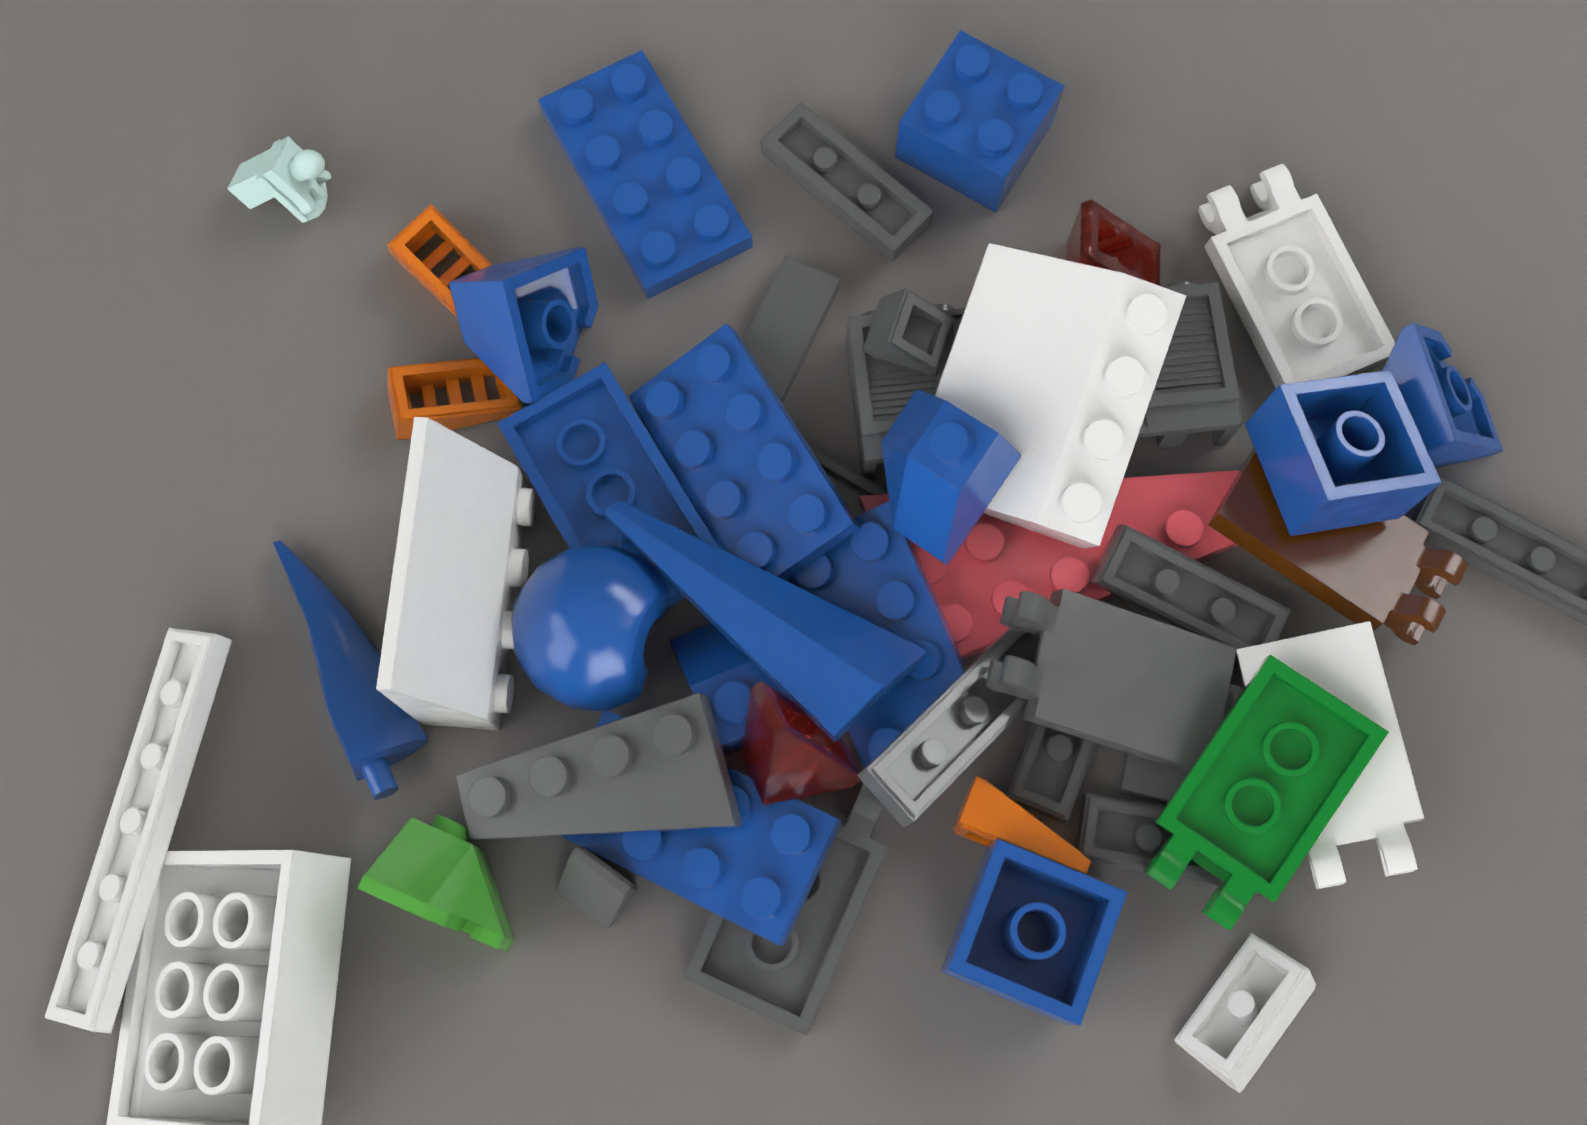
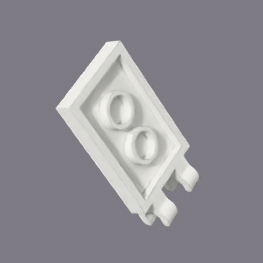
M1282 163L1262 171L1259 174L1262 181L1250 186L1253 199L1264 210L1246 218L1241 209L1238 196L1230 185L1211 192L1206 196L1209 202L1199 206L1198 212L1205 227L1216 235L1208 240L1204 248L1276 388L1280 384L1355 375L1388 360L1395 341L1318 194L1301 200L1294 187L1289 170Z
M1368 621L1236 649L1244 687L1247 686L1264 659L1268 655H1272L1389 731L1308 852L1316 889L1346 883L1342 862L1337 849L1338 845L1375 839L1385 877L1417 870L1416 859L1404 824L1422 821L1424 815L1371 622Z

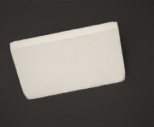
M1251 933L1174 1041L1228 1086L1241 1093L1316 987L1313 976L1307 967Z

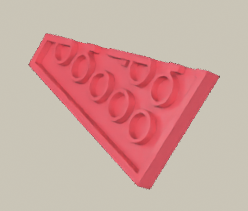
M1240 470L1123 478L1101 544L1096 547L1082 549L984 513L948 565L914 542H912V545L962 659L986 650L1009 628L1000 623L1005 597L1010 596L1018 599L1021 591H1028L1044 596L1050 601L1051 593L1063 588L1102 602L1115 597L1116 595L1090 583L1117 525L1125 524L1197 562L1239 546L1210 527L1208 523ZM888 494L859 496V503L864 513L889 501Z

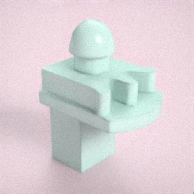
M288 136L282 140L275 141L271 149L241 163L227 189L249 209L275 197L295 217L304 223L319 217L325 210L328 198L325 181L331 179V174L329 171L324 170L325 160L319 152L313 149L302 150Z

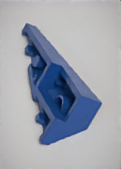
M621 500L609 505L602 511L606 519L741 653L744 652L834 743L879 698L883 699L926 656L927 652L919 645Z

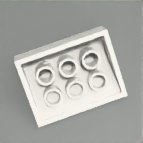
M988 244L935 393L936 397L950 402L998 432L1022 455L983 512L984 514L1082 549L1100 546L1186 295L1125 273L996 244Z
M414 417L376 689L422 725L499 730L501 713H510L513 703L514 678L512 674H506L508 649L514 650L511 617L516 587H523L528 576L529 556L527 549H521L523 526H532L534 522L536 508L535 490L528 488L519 467L429 418Z
M298 850L167 851L127 980L106 1125H322L351 858Z

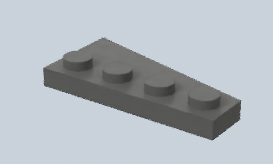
M701 693L455 775L470 840L743 826L708 696Z

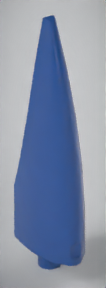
M282 541L273 542L306 619L326 708L357 781L365 778L374 800L386 798L399 789L390 766L428 743V737L421 729L417 720L376 689L381 654L351 613L323 581Z

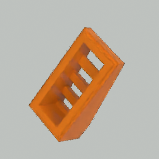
M432 204L387 244L389 253L457 319L452 294L448 289L449 282L456 280L470 266L475 271H479L492 265ZM435 235L440 237L444 242L421 262L415 254ZM454 250L461 258L442 276L437 278L431 271Z
M480 358L388 367L387 391L396 440L411 439L414 417L429 418L450 430H456L504 419L523 409L521 400ZM495 376L499 399L488 400L484 378ZM470 382L474 402L463 403L460 389L461 383ZM445 387L448 405L437 406L434 389ZM420 393L423 408L412 409L409 395Z
M977 775L972 780L953 826L954 834L985 847L998 838L1085 875L1087 874L1091 861L1084 854L987 780Z

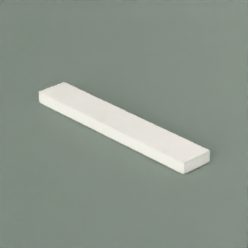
M169 628L49 1001L45 1014L46 1019L92 1032H112L230 649L231 639L215 633Z

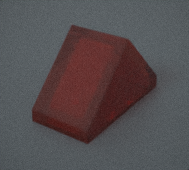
M1094 200L1082 202L1067 240L1066 260L1125 273L1160 286L1161 245Z
M760 681L751 689L741 757L763 805L850 788L861 781L857 776L859 771L841 737L834 743L793 701L764 682Z

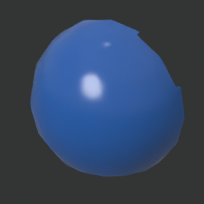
M576 546L548 558L536 568L523 585L513 606L511 617L512 637L519 666L538 690L573 710L605 712L635 701L642 694L648 671L643 659L646 638L653 623L658 618H662L669 593L666 583L645 559L619 546Z

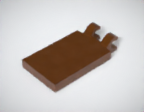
M1254 447L1208 523L1210 527L1353 623L1359 624L1370 621L1373 631L1384 624L1398 638L1414 646L1419 643L1425 629L1432 633L1437 631L1446 612L1441 604L1431 598L1409 595L1414 584L1425 595L1438 599L1441 597L1448 582L1454 586L1460 583L1468 566V563L1454 552L1430 549L1423 546L1429 531L1405 515L1399 519L1290 536Z

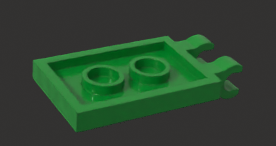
M1268 655L1155 820L1156 824L1171 833V835L1155 854L1144 873L1171 890L1190 860L1200 865L1223 881L1211 895L1201 912L1230 931L1255 892L1270 902H1276L1389 731L1274 656Z

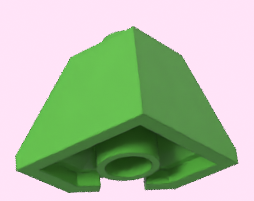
M436 814L431 825L411 817L363 875L357 887L359 890L440 926H445L458 932H466L471 935V938L496 949L509 951L513 944L514 936L485 851L467 842L469 839L467 827Z

